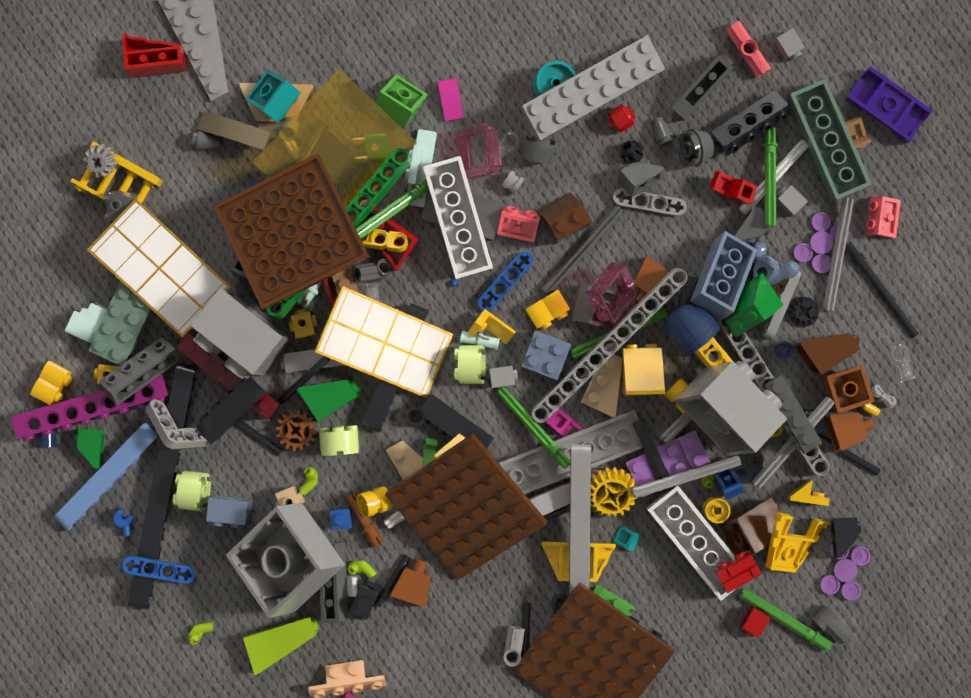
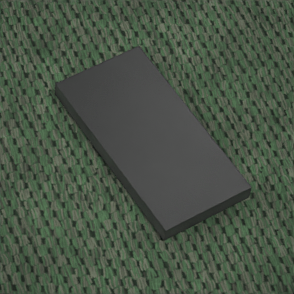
M428 191L421 220L439 225L431 194ZM472 194L484 238L494 240L505 203Z

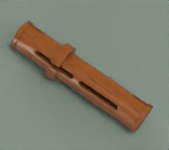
M356 492L345 497L363 529L361 530L362 533H365L372 548L383 543L375 529V523L373 524L369 517L365 518L360 513Z

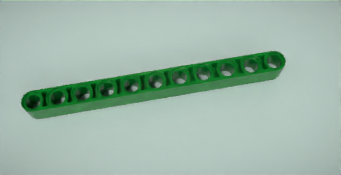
M399 147L393 150L346 207L349 216L352 214L356 215V219L353 221L355 228L363 223L410 166L411 158L406 149ZM405 155L406 158L403 162H398V156ZM387 170H393L392 176H384ZM381 185V189L378 192H373V186ZM362 200L369 201L366 207L359 206ZM306 290L276 304L281 306L278 313H273L274 306L266 309L267 312L275 319L285 317Z

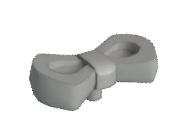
M874 385L871 388L872 396L877 397L878 402H884L887 408H893L896 405V398L887 395L880 385Z

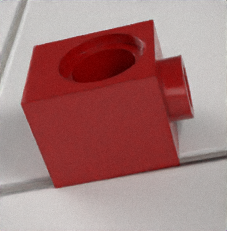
M751 606L740 626L744 629V634L751 638L754 635L760 638L771 617Z

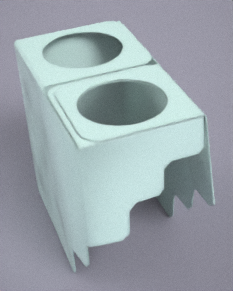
M91 303L88 309L82 308L80 313L74 311L65 332L92 343L107 308Z

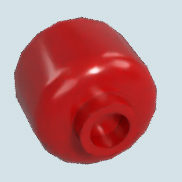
M621 104L608 112L609 120H607V123L612 131L616 129L619 133H622L634 126V119L636 117L629 105Z

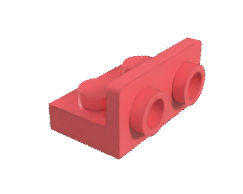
M884 196L871 197L866 223V235L896 238L901 200Z
M513 206L503 207L497 234L534 243L540 215L530 210L526 212L520 211Z

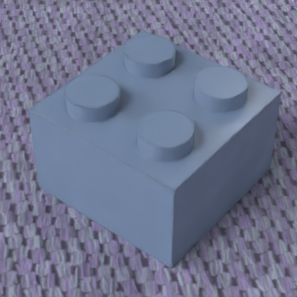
M535 330L521 367L558 380L571 344Z
M212 496L208 498L206 521L211 522L213 526H223L229 523L233 528H242V526L251 522L253 499Z

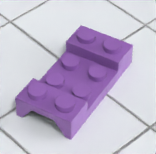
M695 430L683 434L667 444L664 443L656 447L670 476L711 463ZM646 452L624 462L635 481L636 487L659 480Z

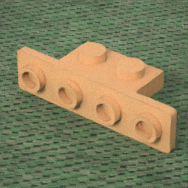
M360 660L325 666L327 684L308 687V692L311 697L323 698L325 695H342L344 692L350 691L358 693L363 691V689L369 688L377 690L387 686L384 676L366 678L364 661Z

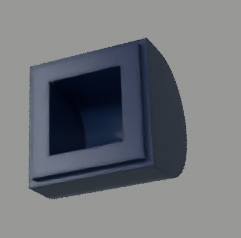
M53 429L54 433L42 436L41 433L37 434V448L57 447V429Z

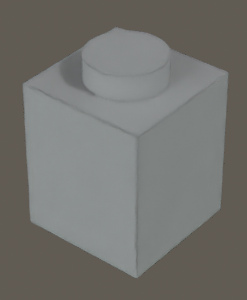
M793 28L774 40L785 61L789 58L792 61L802 55L801 51L805 48Z
M792 185L788 188L784 186L776 194L778 196L776 202L791 217L808 202Z
M513 366L489 369L492 388L515 385V381H518L517 369L513 370Z

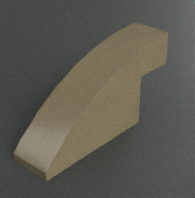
M203 112L197 128L198 131L248 149L254 148L265 153L272 137L271 132L206 112Z

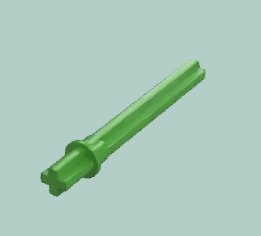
M774 127L765 132V143L763 144L765 155V226L771 228L776 225V148H778V144L776 143V128Z
M426 179L417 185H412V189L356 227L360 238H363L417 198H422L423 194L429 191Z
M664 307L660 308L640 329L649 325L652 327L653 323L668 317ZM639 317L638 319H636V320H634V321H632V322H633V323H638V322H640L641 317ZM620 327L617 330V334L621 337L625 336L628 332L626 327ZM607 333L571 349L572 357L577 359L586 355ZM608 340L604 343L603 346L612 343L613 341Z
M505 387L500 388L497 391L498 396L546 448L550 458L554 457L565 470L570 465V460L561 451L562 447H559L551 440Z
M748 589L742 590L739 596L742 600L810 641L809 644H814L826 652L830 651L833 642L821 636L819 631H813Z

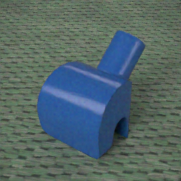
M121 507L114 515V523L118 527H122L123 536H130L129 524L134 516L130 514L127 518L123 517L125 509Z

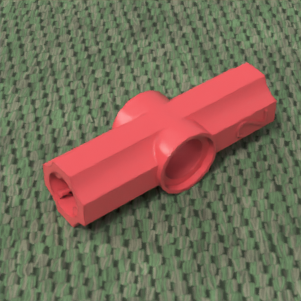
M740 21L725 30L737 48L739 56L745 60L756 78L771 69L759 51L757 43L751 39ZM744 46H750L752 48V53H746L744 51Z

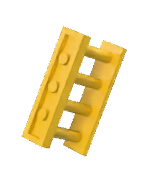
M93 141L89 148L91 149L94 145L99 146V144ZM117 154L113 158L118 161L114 165L115 171L110 172L109 176L103 178L97 191L87 186L93 175L90 174V168H87L80 182L73 178L71 179V182L76 184L74 188L83 193L87 190L105 200L106 196L103 194L117 169H120L122 166L128 170L126 172L127 176L118 191L127 192L134 178H137L139 175L144 178V185L137 195V200L141 204L150 188H153L154 185L160 187L163 182L159 177Z

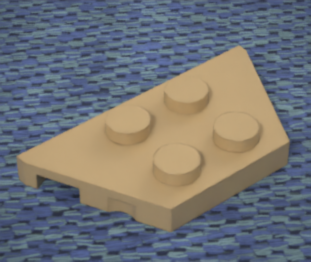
M240 83L239 86L245 99L257 83ZM292 84L301 94L281 121L287 117L297 120L299 113L313 90V85ZM248 103L256 122L275 123L274 120Z

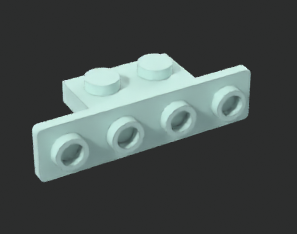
M418 130L416 145H414L413 150L410 149L409 151L411 166L410 169H406L405 180H408L409 185L408 191L412 189V185H417L426 179L423 166L432 164L437 137L436 132ZM427 192L423 194L422 198H417L409 205L424 207Z

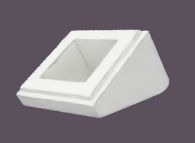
M347 576L348 596L356 597L358 592L357 576Z

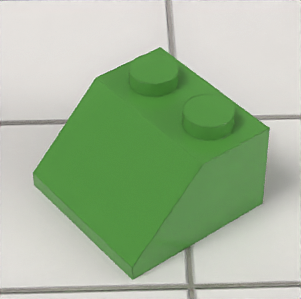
M396 74L379 92L372 109L405 129L428 94Z

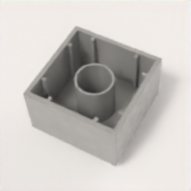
M219 288L190 325L199 332L193 341L210 354L214 352L219 355L223 351L230 356L224 365L242 379L244 377L249 378L251 375L263 376L292 340L232 292Z
M730 361L704 368L674 400L726 456L756 453L787 420L779 410L782 407L780 399L769 390L762 392L752 382L755 378L752 369L741 361L736 363Z
M302 503L276 506L226 554L268 618L295 612L345 566V563Z

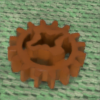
M290 410V416L283 414L284 420H278L281 426L276 427V430H280L276 437H282L280 444L286 443V449L293 446V451H296L297 447L302 451L304 450V445L307 447L311 446L310 440H316L313 434L318 433V431L314 430L317 423L312 424L311 421L314 417L308 418V412L302 415L301 410H297L296 414L293 410ZM299 417L304 420L298 423L295 422L292 418ZM286 423H287V426H288V433H287V434H285V432H284ZM294 426L301 427V429L299 430V432L301 433L300 435L293 434ZM309 426V435L307 437L305 430ZM298 438L301 443H293L290 440Z

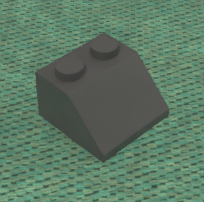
M580 283L572 320L611 330L615 326L622 293L598 285Z

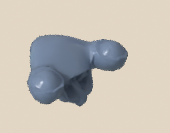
M755 241L751 245L757 249L753 260L754 278L763 273L770 285L773 286L784 279L794 278L798 274L799 266L796 262L791 260L786 262L781 268L779 263L772 259V257L765 256L767 247L764 242Z

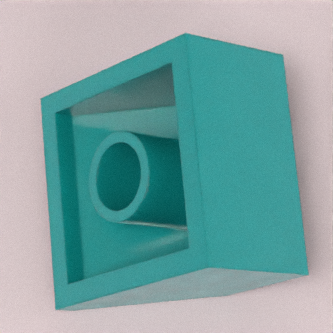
M267 69L245 100L267 117L279 123L285 117L292 104L297 101L301 92L286 79Z

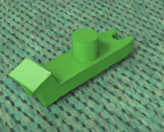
M426 438L422 467L433 460L438 446L436 439Z
M599 585L593 591L627 616H632L629 613L630 609L636 611L633 605Z

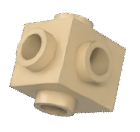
M295 486L275 494L278 500L276 506L289 505L288 501L290 499L293 502L292 504L305 503L302 493H298Z

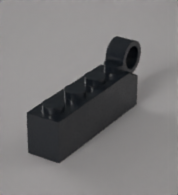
M433 394L428 397L421 408L412 407L406 412V421L410 425L419 426L423 422L429 425L432 422L437 426L435 430L442 435L449 434L452 436V439L458 434L466 438L474 433L486 449L494 439L493 436ZM412 410L421 412L422 419L420 422L413 423L410 421L409 414Z

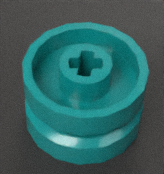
M552 61L545 64L535 74L532 81L534 97L536 98L576 75L575 71L570 65L562 61Z

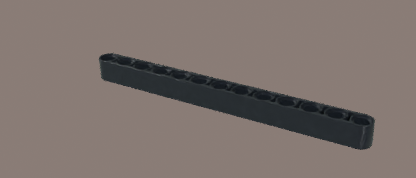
M177 363L167 408L178 429L186 428L188 420L187 410L190 409L192 400L190 396L191 390H194L196 380L194 376L198 370L197 366ZM162 440L160 442L137 555L156 560L160 558L162 548L160 543L164 538V524L167 522L169 514L168 504L171 503L173 490H171L172 484H175L177 474L175 469L176 465L178 466L181 454L179 453L180 449H170L163 444ZM147 563L144 566V572L150 573L154 568L153 563ZM133 575L128 606L149 609V598L152 597L154 588L152 584L153 578Z

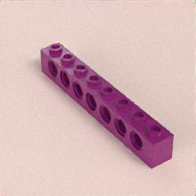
M161 374L134 393V399L130 403L123 401L118 406L115 404L112 408H108L106 400L109 397L102 390L10 416L16 439L28 441L34 439V435L39 433L45 436L54 433L53 429L60 428L62 431L73 428L72 424L79 422L80 425L91 423V419L98 417L99 420L110 417L109 413L116 411L117 414L129 412L128 408L136 406V409L147 407V403L154 399L164 402L170 394L164 374ZM149 386L152 388L153 393L147 398L143 395V390ZM89 403L96 405V410L92 414L87 411ZM71 408H75L77 411V416L74 419H71L68 415ZM53 413L58 416L56 424H52L49 420L50 415ZM33 419L39 421V427L36 430L31 427Z

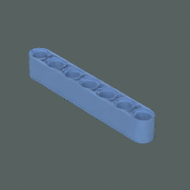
M144 423L54 516V519L65 530L69 531L72 529V525L76 521L78 522L86 514V511L100 500L99 497L113 486L112 483L116 480L118 481L126 473L125 470L140 458L139 455L145 453L153 445L152 442L160 437L158 433L147 423Z

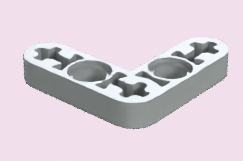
M154 399L146 407V412L166 447L181 449L205 447L209 444L196 428L178 429L163 402Z

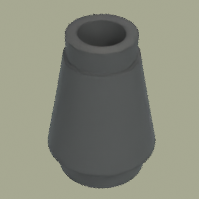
M663 117L654 119L652 124L656 143L660 147L673 143L674 135L663 120Z
M201 131L193 133L191 147H195L196 150H219L220 138Z

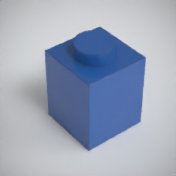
M350 507L330 510L332 530L353 527Z

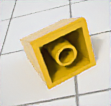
M646 344L645 348H638V345H626V349H622L623 395L665 394L662 348H657V344Z

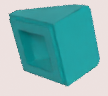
M620 525L612 542L633 552L641 535Z

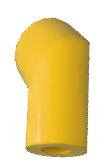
M871 403L860 406L865 412L874 417L880 413V409Z

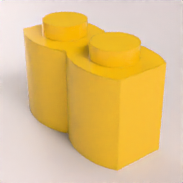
M556 290L525 310L537 329L541 327L544 330L552 325L550 321L555 318L561 320L568 316L567 311L570 308L560 291Z
M48 361L33 386L30 395L48 405L59 403L63 397L61 393L63 388L67 387L72 380L70 376L72 372L52 361Z

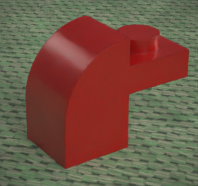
M715 171L709 189L726 199L738 203L751 204L758 186L744 179H735L721 171Z

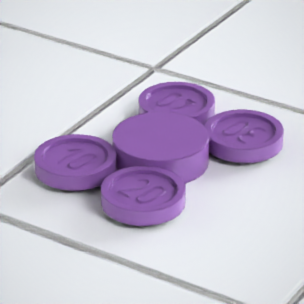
M823 212L815 214L811 219L813 229L818 232L811 236L809 245L801 243L793 250V256L798 262L809 261L813 252L819 254L812 260V268L817 273H825L830 269L831 260L825 253H828L833 247L838 224L833 225L830 229V234L825 232L830 227L831 220Z
M831 544L830 554L834 558L833 545ZM862 546L855 547L851 551V560L844 559L849 554L848 549L842 557L838 558L839 561L835 563L833 568L834 576L827 575L821 579L820 588L824 593L829 595L835 594L840 588L839 581L845 582L841 587L842 596L850 601L859 598L861 588L856 582L852 581L857 575L856 565H866L870 560V552Z

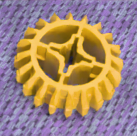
M606 467V472L602 473L599 470L598 476L592 475L590 507H592L593 512L598 511L600 516L605 513L607 518L610 514H613L616 518L617 513L623 515V510L630 511L629 505H634V499L637 498L633 497L631 489L636 487L629 473L625 474L622 469L617 472L615 467L612 471H609V468ZM602 485H604V487L599 491V493H597L598 489ZM623 492H625L624 496L620 500H618L619 497L623 495Z

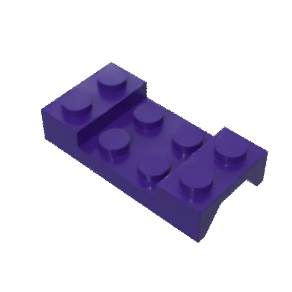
M871 66L866 69L845 99L858 110L865 111L892 130V134L906 144L912 141L916 131L933 111Z

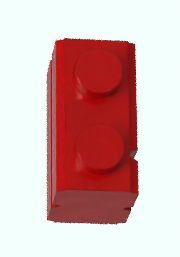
M742 551L734 556L735 560L729 563L724 561L717 565L718 569L714 572L727 593L762 574L749 552L744 553Z

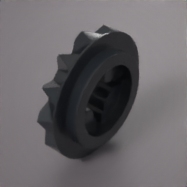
M802 296L791 302L788 314L790 320L795 325L808 327L818 319L820 310L817 302L810 297ZM801 307H811L807 312L808 317H806L805 315L799 317L797 316L801 312Z

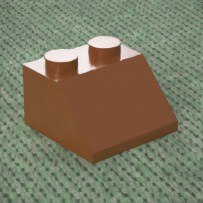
M863 365L820 376L826 397L834 401V405L830 409L831 413H841L874 402Z

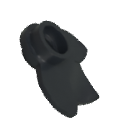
M758 451L746 455H736L739 456L741 465L732 469L737 470L736 475L742 484H746L752 479L754 480L764 468L762 466L764 457ZM753 456L757 458V462L755 464L751 463V458Z

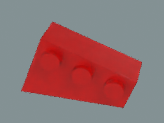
M122 33L124 69L129 77L187 71L185 52L180 44L159 40L153 41L144 37L138 38Z
M375 207L363 223L380 210ZM389 218L375 229L385 230L388 233L390 231L401 232L406 235L408 246L404 251H387V248L381 250L394 269L398 271L421 238L394 219ZM382 235L375 238V242L378 244L385 241V237ZM402 238L394 240L395 246H402L404 244Z

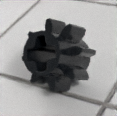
M636 140L626 141L621 147L623 153L620 157L629 164L639 162L643 158L644 153L642 150L644 147L640 142H636Z

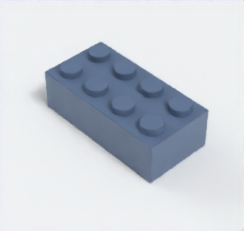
M724 231L714 239L690 302L722 320L731 315L736 308L757 249Z

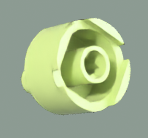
M460 345L459 349H455V360H458V368H455L454 376L455 380H458L460 384H484L485 381L481 380V377L486 375V355H482L481 350H485L484 345Z
M357 425L346 426V429H344V426H333L331 431L330 427L319 428L321 456L359 453Z
M183 471L182 474H177L175 479L177 492L174 494L173 504L177 505L179 509L205 511L204 503H208V498H210L211 481H207V477H210V475L193 471Z

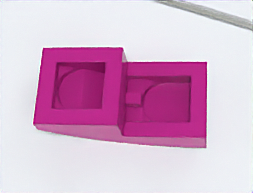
M457 78L438 81L445 121L464 118Z
M560 408L546 421L563 437L568 436L572 428H577L579 431L583 430L580 425Z

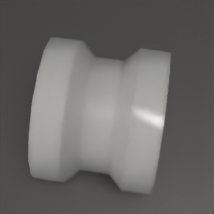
M511 171L502 187L510 189L511 193L515 195L525 179L516 176L515 172Z

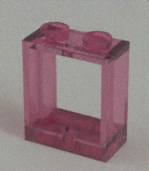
M489 123L478 124V128L465 127L463 131L455 133L458 156H461L467 179L502 173L497 127L489 126ZM482 134L486 165L473 168L470 137Z
M611 262L585 294L599 321L614 324L640 292L626 264ZM615 282L619 293L607 306L602 295Z

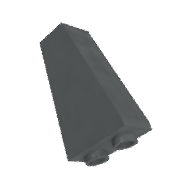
M718 55L671 108L686 121L735 68L732 65L734 61L727 55Z

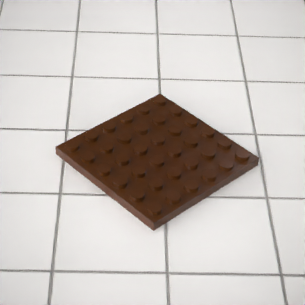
M319 153L213 206L262 310H266L369 258L365 246Z
M474 433L385 493V496L457 580L547 524V520Z
M579 582L512 671L550 698H639L673 656L675 649Z

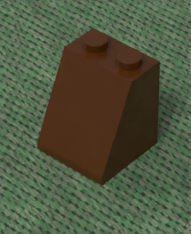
M572 193L538 210L556 244L590 226L592 222L583 204Z
M850 333L793 343L814 375H823L860 350L858 339Z
M772 498L763 499L729 517L723 523H718L734 555L742 551L755 554L770 544L775 515L779 512L777 504Z

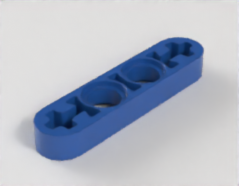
M520 252L478 300V306L482 311L485 309L491 311L531 267L533 257L530 253ZM527 255L529 257V264H523L520 267L523 271L520 272L513 264L516 262L518 265L521 262L520 257ZM510 269H514L517 272V278L514 280H509L506 276L507 271ZM498 283L502 284L505 288L502 294H496L493 290L494 286ZM491 291L498 300L495 301L493 298L490 301L492 306L490 308L487 306L483 308L482 299L487 300L490 297L487 293Z
M134 555L124 556L120 562L121 569L132 575L184 584L192 582L195 578L194 569L184 564ZM132 560L134 564L139 565V568L130 566V569H128L125 564ZM147 563H153L154 565L150 573L144 572V566ZM166 566L172 567V573L169 576H164L162 573L163 568ZM177 570L183 573L187 570L190 575L184 579L182 575L177 574Z

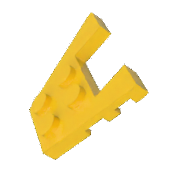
M777 512L766 567L770 570L796 573L809 554L808 548L812 543H817L820 538L818 534L823 528L826 529L829 526V522L813 518L806 536L789 534L787 531L793 517L789 514Z

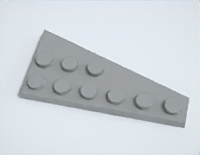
M158 0L211 102L228 94L214 1Z

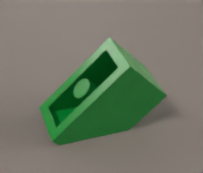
M78 429V432L75 434L77 449L95 469H100L103 466L105 430Z

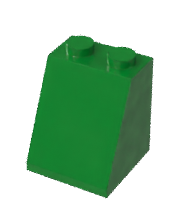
M763 273L744 284L734 312L725 319L726 324L735 337L765 321L783 306V303Z
M350 380L304 386L297 389L318 422L323 421L360 397L358 392L361 391L356 382H351Z

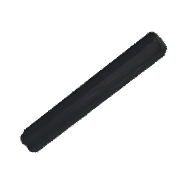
M643 419L634 421L632 425L658 478L669 477L670 474ZM670 487V488H667V489H664V490H665V491H668V490L672 489L673 487Z

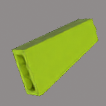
M312 615L245 635L243 640L254 675L259 674L316 636V630H319L316 618L313 619Z

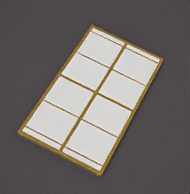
M137 199L133 200L87 249L181 337L186 336V333L192 328L190 326L219 288L228 291L231 287Z
M341 286L314 352L427 398L453 334Z

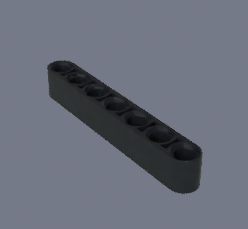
M411 303L406 314L424 321L429 310ZM381 379L379 380L362 426L380 433L398 386Z

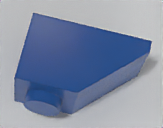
M732 468L713 474L718 490L724 500L732 499L743 493V484Z

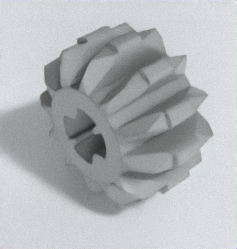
M104 144L94 145L85 152L87 156L83 160L88 163L85 165V168L91 169L90 174L95 173L96 177H107L110 175V172L115 171L114 165L118 161L113 159L116 154L110 153L112 147L105 148Z

